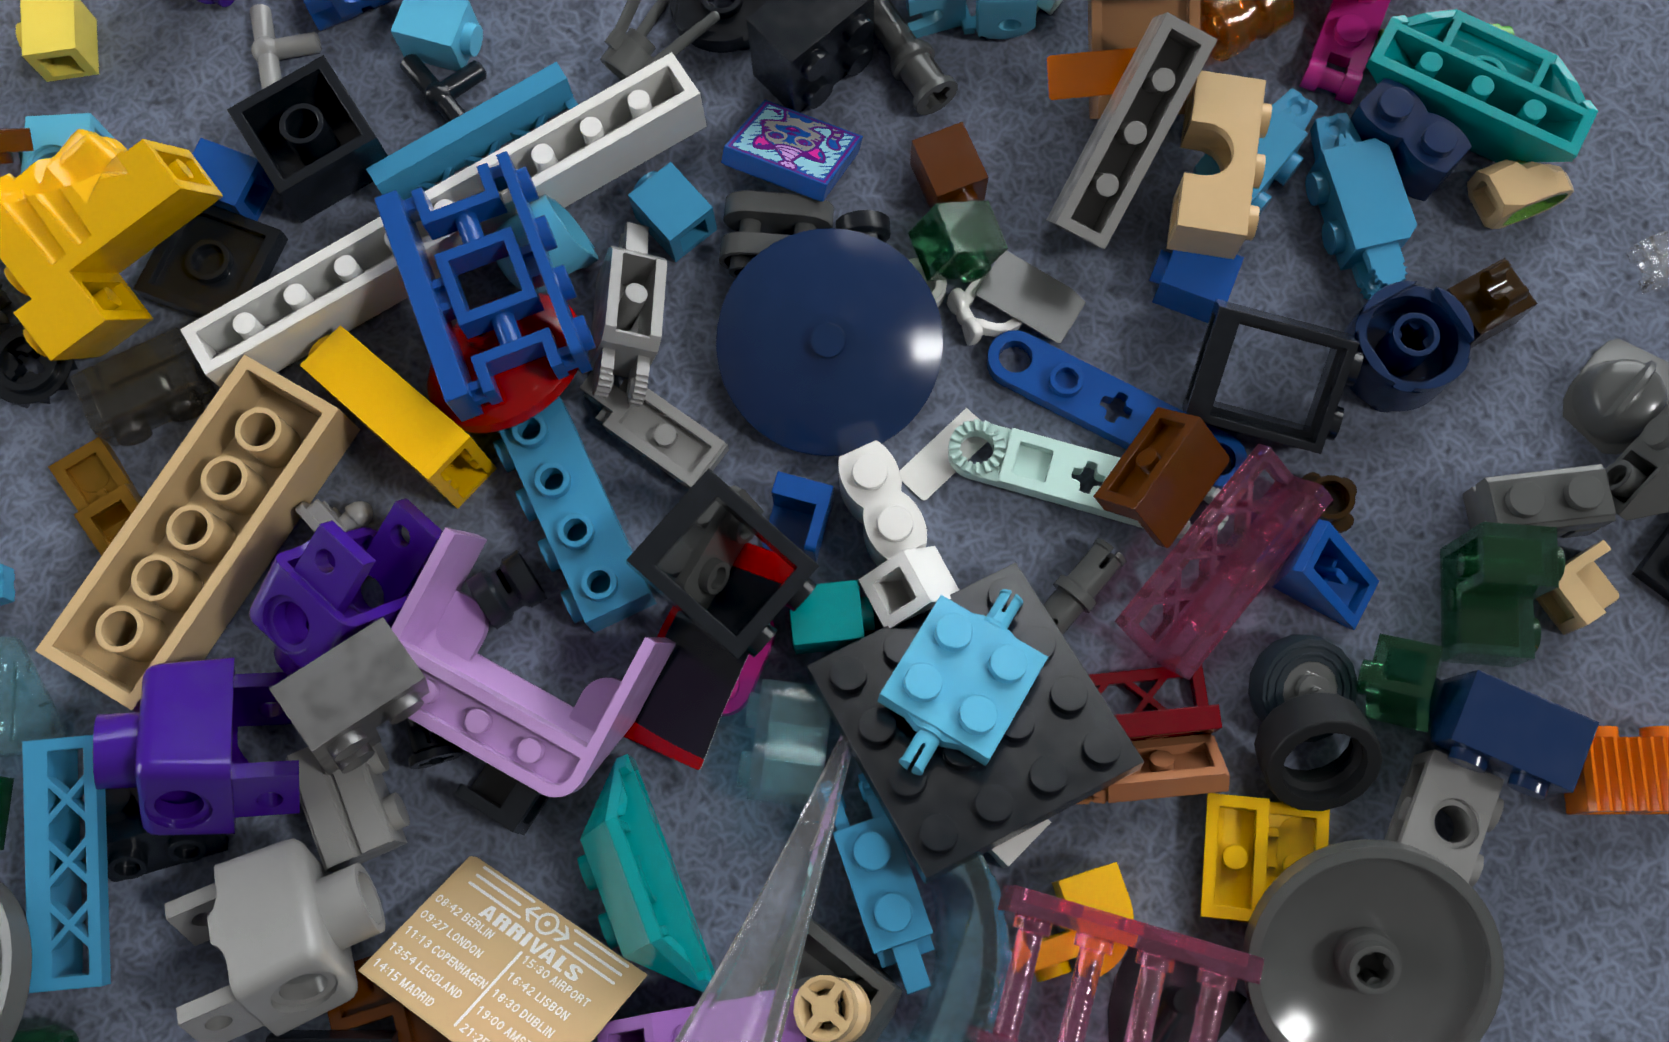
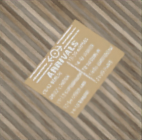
M469 856L358 970L451 1042H592L647 977L645 972L490 865L474 856Z

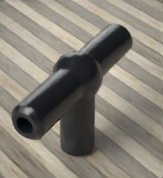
M416 54L406 55L400 64L403 72L424 95L426 105L430 109L438 111L447 123L466 113L455 99L485 80L487 76L484 67L476 60H473L441 82Z

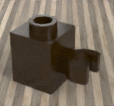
M1505 258L1446 290L1462 303L1470 315L1474 326V341L1471 343V348L1516 324L1538 304L1530 294L1527 286L1523 284L1515 273L1510 262Z

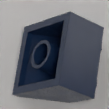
M1480 670L1437 681L1432 694L1431 743L1449 750L1450 752L1447 757L1449 761L1479 773H1485L1488 767L1508 776V787L1537 799H1545L1547 794L1574 792L1600 722Z

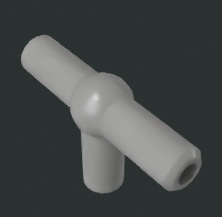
M256 4L250 8L254 36L251 53L255 61L258 62L262 89L282 79L280 60L318 54L322 51L320 38L315 32L275 38L270 7L264 4Z

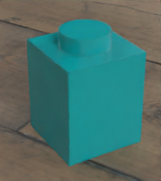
M858 580L817 584L812 593L794 612L790 610L795 655L839 650L864 638V631L875 630L873 607L867 596L860 597Z

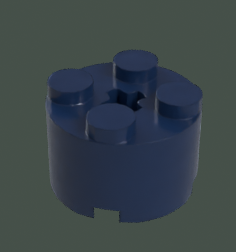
M1400 281L1390 284L1377 291L1344 330L1345 333L1351 334L1359 342L1357 351L1363 352V362L1358 378L1354 385L1349 386V388L1373 409L1388 413L1391 411L1400 412L1420 408L1432 401L1466 369L1470 360L1471 343L1474 341V326L1465 307L1450 292L1437 286L1434 290L1415 285L1417 281Z

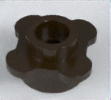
M1316 472L1304 475L1299 482L1303 498L1302 506L1296 510L1298 522L1302 526L1310 528L1320 519L1329 521L1339 533L1349 530L1354 523V518L1350 513L1354 508L1355 496L1357 494V487L1354 482L1348 478H1341L1335 475L1321 477ZM1322 498H1328L1331 501V506H1323Z

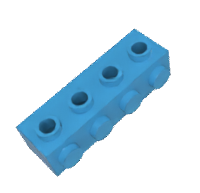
M559 396L543 411L525 422L500 430L502 438L493 442L505 470L511 472L516 469L524 487L515 491L517 499L529 522L536 519L540 521L546 537L537 542L551 572L559 569L562 570L569 588L561 591L560 594L574 623L584 620L586 625L596 633L657 604L648 583L626 564V560L633 553V550L561 397Z

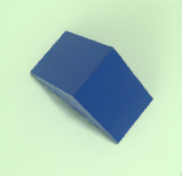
M1319 519L1297 538L1272 587L1339 624L1355 630L1379 580L1329 521Z

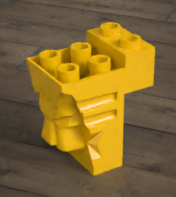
M78 129L52 158L36 161L16 178L9 173L0 177V259L6 265L4 274L8 281L19 292L31 298V300L13 313L25 327L23 335L26 341L40 355L48 357L50 361L101 357L154 319L119 273L223 197L222 193L189 150L142 139L127 150L122 143L114 138L102 137L96 132Z

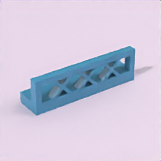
M555 62L369 166L366 170L382 195L397 190L402 200H406L412 197V190L422 187L425 192L435 186L436 182L448 179L459 169L466 165L471 166L483 159L481 158L482 156L494 153L501 149V146L512 139H519L529 133L528 130L542 126L551 117L565 109L570 110L579 104L573 97L567 77L558 63Z
M93 735L22 741L26 920L32 947V973L29 993L102 987L111 984L105 789L97 790L94 783ZM78 749H83L84 775L78 780ZM79 816L85 821V838L81 842ZM85 856H86V864L82 861V859H83ZM81 879L87 884V901L83 905ZM87 918H88V926H86V925L84 924V921H85ZM83 943L89 948V973H82Z

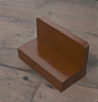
M1157 407L1093 497L1105 511L1137 520L1157 545L1169 548L1228 465L1229 456L1201 417Z

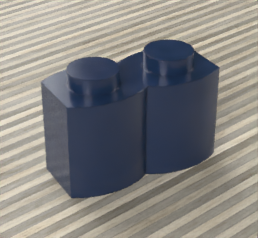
M1384 78L1359 103L1350 118L1362 141L1376 138L1390 146L1406 194L1421 201H1426L1448 178L1472 147L1466 135L1454 123L1442 116L1427 112L1421 99L1412 90L1397 81Z

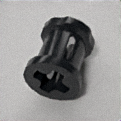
M409 718L403 720L413 753L408 758L410 769L428 768L457 759L463 755L462 748L432 731L433 742L430 743L428 731L425 727Z

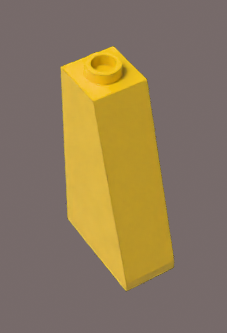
M341 325L331 335L320 338L310 349L308 357L300 364L319 385L457 509L497 469L469 434Z

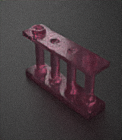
M1004 885L998 910L1015 915L1012 927L1017 928L1018 931L993 1031L969 1024L966 1037L973 1042H1028L1018 1039L1042 939L1043 936L1050 938L1052 926L1076 933L1073 945L1079 947L1057 1042L1085 1041L1105 954L1112 955L1114 944L1137 951L1135 963L1141 965L1123 1042H1151L1166 972L1173 974L1175 963L1197 968L1196 981L1202 983L1189 1042H1217L1228 991L1235 992L1237 981L1260 984L1265 958L1021 886Z

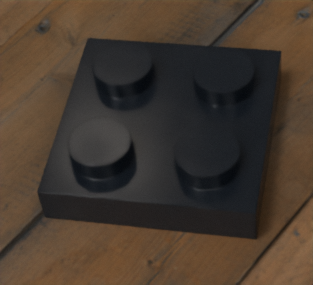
M211 205L155 247L133 289L146 299L201 318L267 281L288 238L280 229Z

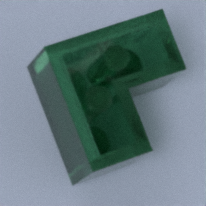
M1481 522L1440 549L1442 662L1515 667L1535 659V652L1539 648L1541 641V626L1539 620L1534 617L1533 599L1558 588L1559 581L1562 579L1565 570V555L1563 549L1558 547L1557 527Z

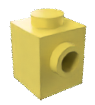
M20 0L21 22L16 24V37L22 49V57L46 82L99 74L97 19L81 0Z

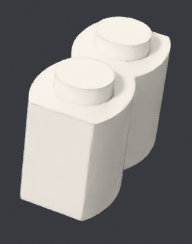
M875 440L840 456L838 469L841 496L849 512L863 524L864 542L874 563L879 566L904 549L926 547L927 529L924 518L914 501L901 491L900 471L888 449Z

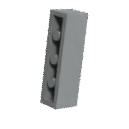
M1168 12L1152 18L1046 221L1102 249L1106 248L1218 39Z

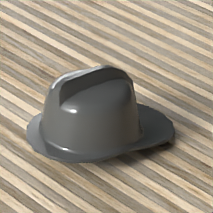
M1619 338L1606 342L1592 355L1570 384L1563 398V417L1601 453L1614 455L1623 453L1641 434L1645 426L1669 403V362Z

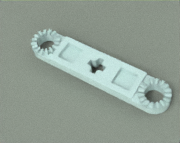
M980 419L963 422L950 437L948 445L949 462L952 468L965 478L1143 528L1137 520L1105 511L1093 497L1100 486H1093L1089 494L1079 491L1080 482L1072 478V474L1080 475L1086 467L1095 470L1094 479L1103 484L1120 460V457L1016 428H1005L991 424L986 420L985 422L979 421ZM970 437L984 438L991 445L993 454L988 461H983L981 464L980 462L973 464L972 461H967V458L962 456V451H960L962 442ZM1212 486L1203 499L1210 505L1213 511L1211 524L1197 527L1196 524L1192 525L1188 521L1177 538L1191 542H1204L1215 537L1223 529L1229 518L1230 506L1227 505L1226 495L1223 496L1219 488L1216 489Z

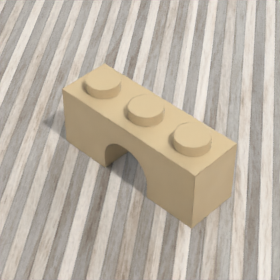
M1202 70L1198 75L1186 100L1180 148L1197 150L1208 154L1218 164L1220 173L1198 175L1184 172L1173 197L1166 249L1234 259L1245 240H1253L1258 226L1260 208L1259 206L1251 205L1253 189H1259L1266 164V155L1257 154L1259 138L1266 137L1272 114V104L1264 103L1266 80Z

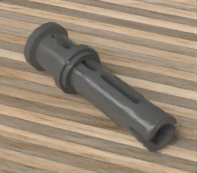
M874 0V34L891 58V74L897 81L905 83L914 97L913 107L920 115H929L939 111L955 97L958 91V84L950 75H944L934 60L935 50L928 42L915 37L891 0Z

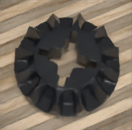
M21 323L15 324L0 334V398L25 408L37 402L50 404V396L58 390H69L66 380L70 372L77 370L78 367L73 359L50 361L48 357L40 355L26 341L23 335L25 327ZM22 354L27 358L29 356L34 359L39 358L38 361L44 365V372L42 374H35L31 371L27 372V368L22 365L23 361L17 357Z

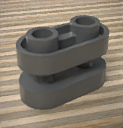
M749 190L730 193L725 199L723 221L729 228L739 232H731L721 238L719 263L729 270L731 276L737 278L742 269L756 255L773 243L803 231L833 228L834 206L827 200L820 202L801 194Z

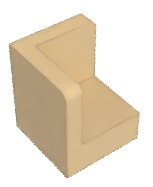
M1605 540L1579 552L1527 587L1563 635L1589 625L1607 613L1604 609L1619 599L1618 591L1594 562L1611 550Z

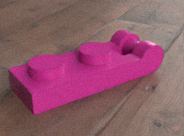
M1332 0L1299 87L1315 92L1317 87L1336 94L1335 100L1350 105L1362 81L1363 72L1391 0ZM1327 62L1346 68L1345 72L1326 67Z

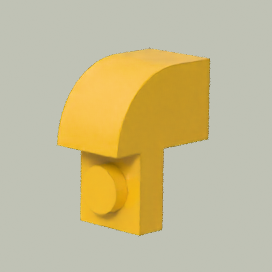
M1117 862L1052 882L1068 930L1012 948L1011 952L1020 974L1026 975L1034 972L1037 982L1046 981L1071 972L1072 968L1069 960L1077 957L1084 978L1093 980L1106 974L1117 965L1129 947L1134 926L1131 900Z

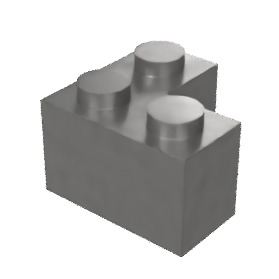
M383 617L269 688L328 776L338 769L342 773H348L368 761L375 753L372 747L382 741L376 727L387 720L393 725L407 719L423 706L424 702L421 698L430 693L426 677Z

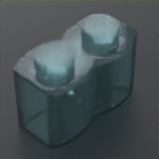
M763 679L761 693L750 692L746 713V727L756 728L753 752L742 751L737 781L738 787L748 788L747 800L749 802L820 810L831 715L814 685Z

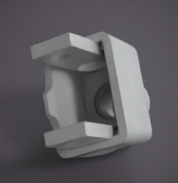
M294 838L280 841L215 865V883L164 904L166 920L194 946L210 940V944L213 947L222 951L227 964L230 985L176 1008L178 1026L198 1042H228L262 1026L267 1027L278 1037L354 998L358 991V980L351 946L384 932L386 926L377 890L369 874L360 863L330 874L324 870L323 865L306 845Z

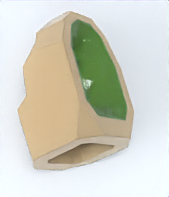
M1505 159L1476 171L1467 182L1468 197L1484 227L1490 229H1501L1541 214L1564 202L1574 192L1567 173L1560 166L1532 161H1511Z

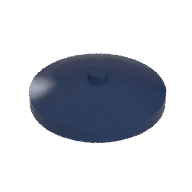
M835 228L814 229L787 236L773 243L756 255L739 273L732 283L720 311L716 335L717 360L724 386L731 400L743 417L757 431L779 445L797 452L818 456H842L875 440L881 444L903 430L917 416L928 400L939 374L943 352V330L939 310L929 286L914 265L900 252L883 241L864 233Z

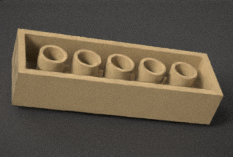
M244 354L35 651L128 709L140 712L142 679L146 669L160 663L196 661L206 658L301 518L295 511L296 506L302 501L309 504L312 502L360 429L339 408Z

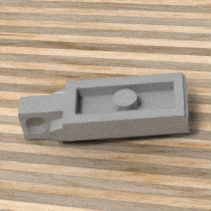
M594 370L579 387L585 393L583 396L602 409L595 419L603 425L608 433L688 489L698 481L708 468L714 471L729 451L728 444L650 389H647L645 401L641 407L628 405L626 395L628 379H625L619 388L613 384L606 400L592 397Z

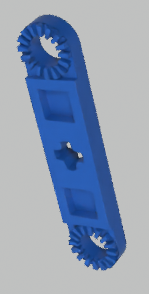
M1012 330L1000 334L992 341L986 359L987 369L995 382L1126 450L1157 407L1183 413L1182 410L1023 331ZM1009 347L1022 348L1030 358V366L1021 372L1008 371L1000 363V353ZM1115 398L1121 399L1125 402L1123 411L1130 415L1129 419L1119 416L1115 423L1109 422L1105 419L1107 410L1100 403L1111 404ZM1205 423L1231 460L1232 468L1230 472L1220 475L1213 487L1219 488L1221 491L1235 485L1243 476L1247 467V454L1238 439Z

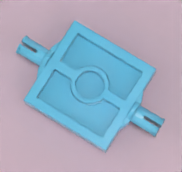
M1002 589L987 616L972 613L945 596L940 595L877 700L880 704L904 717L913 730L917 732L905 753L899 759L900 765L906 770L909 768L917 752L922 750L911 773L923 775L924 769L938 745L959 750L984 766L989 762L1048 659V656L1020 641L1008 630L1013 618L1023 605V600L1018 594H1015L1007 610L1002 612L1012 593L1011 590Z

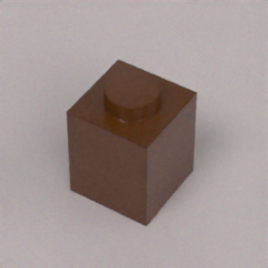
M963 122L912 140L910 165L934 218L937 219L947 214H950L953 218H958L976 210L981 201L985 200L989 177Z

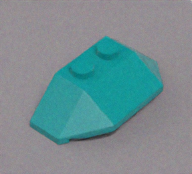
M1458 9L1426 12L1411 17H1406L1405 15L1392 16L1366 64L1377 84L1384 78L1408 87L1421 99L1427 112L1448 119L1466 135L1472 146L1470 151L1496 163L1505 159L1518 163H1528L1531 161L1572 162L1577 157L1598 113L1591 100L1585 99L1578 82L1558 55Z
M629 754L618 757L612 766L580 838L585 854L577 857L579 869L589 891L599 890L606 912L598 915L602 933L609 948L612 950L619 947L624 958L705 993L721 986L636 760Z

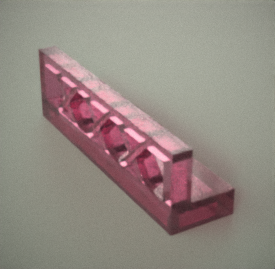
M1258 444L1114 622L1154 663L1189 680L1333 501V498L1322 484L1294 477L1271 447ZM1265 469L1275 482L1261 500L1253 501L1254 481ZM1235 514L1234 533L1225 544L1217 545L1219 524L1227 515ZM1199 559L1198 578L1190 588L1181 589L1182 570L1190 560ZM1164 604L1163 621L1152 635L1149 636L1139 623L1154 605Z

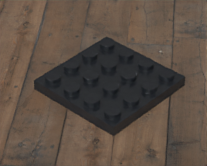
M1016 562L950 595L951 601L970 612L987 616L1002 589L1012 591L1002 612L1007 610L1015 594H1018L1023 600V605L1019 608L1008 630L1020 641L1048 656L1047 661L986 766L959 750L938 745L925 767L923 775L911 773L922 750L917 752L907 770L900 765L899 759L903 756L917 732L913 730L904 717L877 702L879 694L932 608L892 628L886 626L807 665L809 678L925 885L1140 770L1144 763V760Z

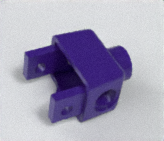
M407 498L395 501L378 532L367 527L345 532L331 520L319 524L311 540L277 554L250 607L249 617L253 624L276 645L273 652L276 663L288 676L382 617L392 628L443 532ZM403 526H404V527L408 530V532H409V535H410V541H409V543L406 542L405 539L403 538V535H402V527H403ZM367 575L377 580L384 593L383 605L376 608L369 607L361 593V585Z
M234 657L160 663L146 669L142 679L140 712L97 714L95 718L93 774L96 789L137 787L142 826L149 834L158 836L235 834L236 818L300 813L299 760L249 763L238 746V727L293 724L269 690V688L287 678L288 675L284 672L236 674ZM267 702H276L274 704H266Z

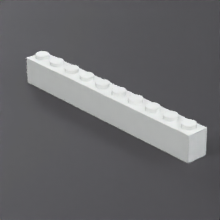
M671 52L426 190L425 193L435 210L484 192L485 189L476 166L488 163L490 168L497 166L499 162L496 155L507 151L516 170L527 167L539 198L546 194L565 208L707 127L700 92ZM509 188L500 191L508 212L480 223L485 236L496 232L500 225L518 213ZM378 217L180 330L205 375L221 388L244 354L277 373L307 356L312 346L320 338L331 335L340 325L349 332L409 296L381 217ZM416 222L435 278H441L434 255L462 245L459 232L457 231L432 240L422 222Z

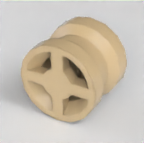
M818 975L810 978L800 987L794 999L793 1014L796 1025L803 1035L815 1042H853L865 1032L870 1022L871 1005L868 995L859 984L850 979L831 975ZM840 998H843L841 1005L844 1017L839 1013L838 1001Z

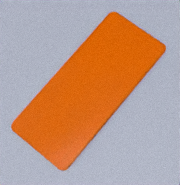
M1137 47L1048 56L1049 98L1051 100L1112 95Z

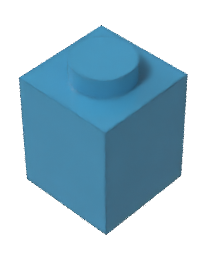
M669 162L658 172L651 171L645 174L636 183L633 191L628 194L635 218L641 225L649 227L648 232L675 262L717 230L713 207L672 162Z

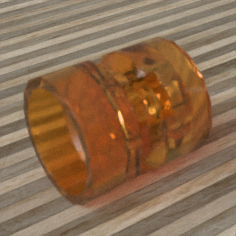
M1200 0V30L1218 39L1210 55L1215 60L1221 62L1229 60L1249 48L1251 42L1266 39L1287 27L1294 18L1293 0Z

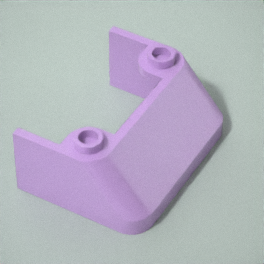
M445 527L391 628L426 677L430 693L421 698L424 702L423 706L408 718L545 796L563 797L575 793L587 783L633 725L676 643L665 637H645L622 680L617 678L597 679L583 690L575 707L567 704L478 654L488 633L489 620L475 598L460 590L487 539L478 534Z

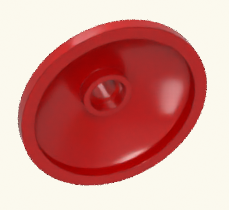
M539 293L545 310L516 321L522 337L549 327L559 348L567 346L568 344L549 294ZM505 295V296H502V297L493 299V300H491V301H489V302L484 303L483 305L488 304V303L493 302V301H496V300H498V299H501V298L506 297V296H509V295ZM569 306L573 318L578 317L574 310ZM456 323L453 328L473 382L478 380L470 357L500 345L494 330L468 339L458 323ZM546 355L494 375L503 401L491 405L490 402L481 404L484 414L463 422L445 402L432 363L428 373L427 390L430 402L464 431L472 433L495 432L523 423L543 411L562 394L579 368L568 371L569 376L558 380Z

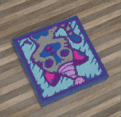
M764 100L725 144L721 163L823 202L858 155L863 136Z

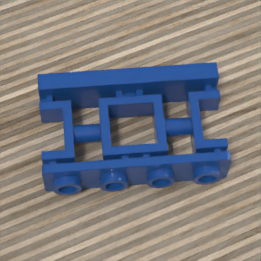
M507 151L496 155L499 162L497 166L490 168L488 163L476 166L485 189L484 192L441 208L433 209L432 203L422 187L412 190L411 194L413 197L402 200L397 190L374 198L445 402L461 422L484 414L481 404L490 402L491 405L503 401L494 375L546 355L558 380L569 376L568 371L579 368L582 374L593 370L586 351L596 348L594 339L584 315L575 318L572 316L567 301L577 297L564 264L554 268L548 251L556 249L558 246L546 216L542 215L535 218L530 202L539 199L535 185L527 167L516 170ZM509 188L529 244L521 247L511 226L485 236L480 224L483 221L508 212L500 192ZM416 222H422L432 240L457 231L459 232L462 245L434 255L441 278H435ZM510 256L522 291L470 310L458 275ZM544 285L568 344L562 348H559L549 327L522 337L516 322L545 310L537 288ZM455 319H457L459 327L468 339L494 330L500 345L470 357L478 380L473 382L451 323Z

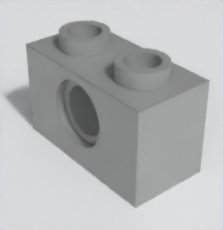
M1435 749L1414 755L1384 840L1410 845L1433 855L1447 864L1473 887L1477 883L1484 866V856L1479 854L1486 832H1490L1495 828L1503 812L1504 801L1499 797L1505 779L1486 771L1485 773H1479L1463 768L1449 761L1447 754ZM1439 810L1448 814L1453 822L1454 831L1449 841L1442 839L1435 829L1434 820Z

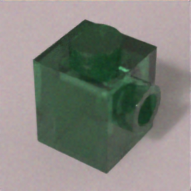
M989 200L936 203L908 233L927 281L960 279L963 283L976 281L986 276L992 269L991 264L1008 249Z
M1380 633L1373 660L1363 659L1357 681V694L1366 695V718L1428 732L1441 679L1443 646Z

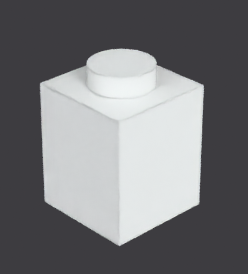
M935 546L901 550L858 579L883 627L888 626L889 628L933 608L940 595L951 599L950 595L959 591Z

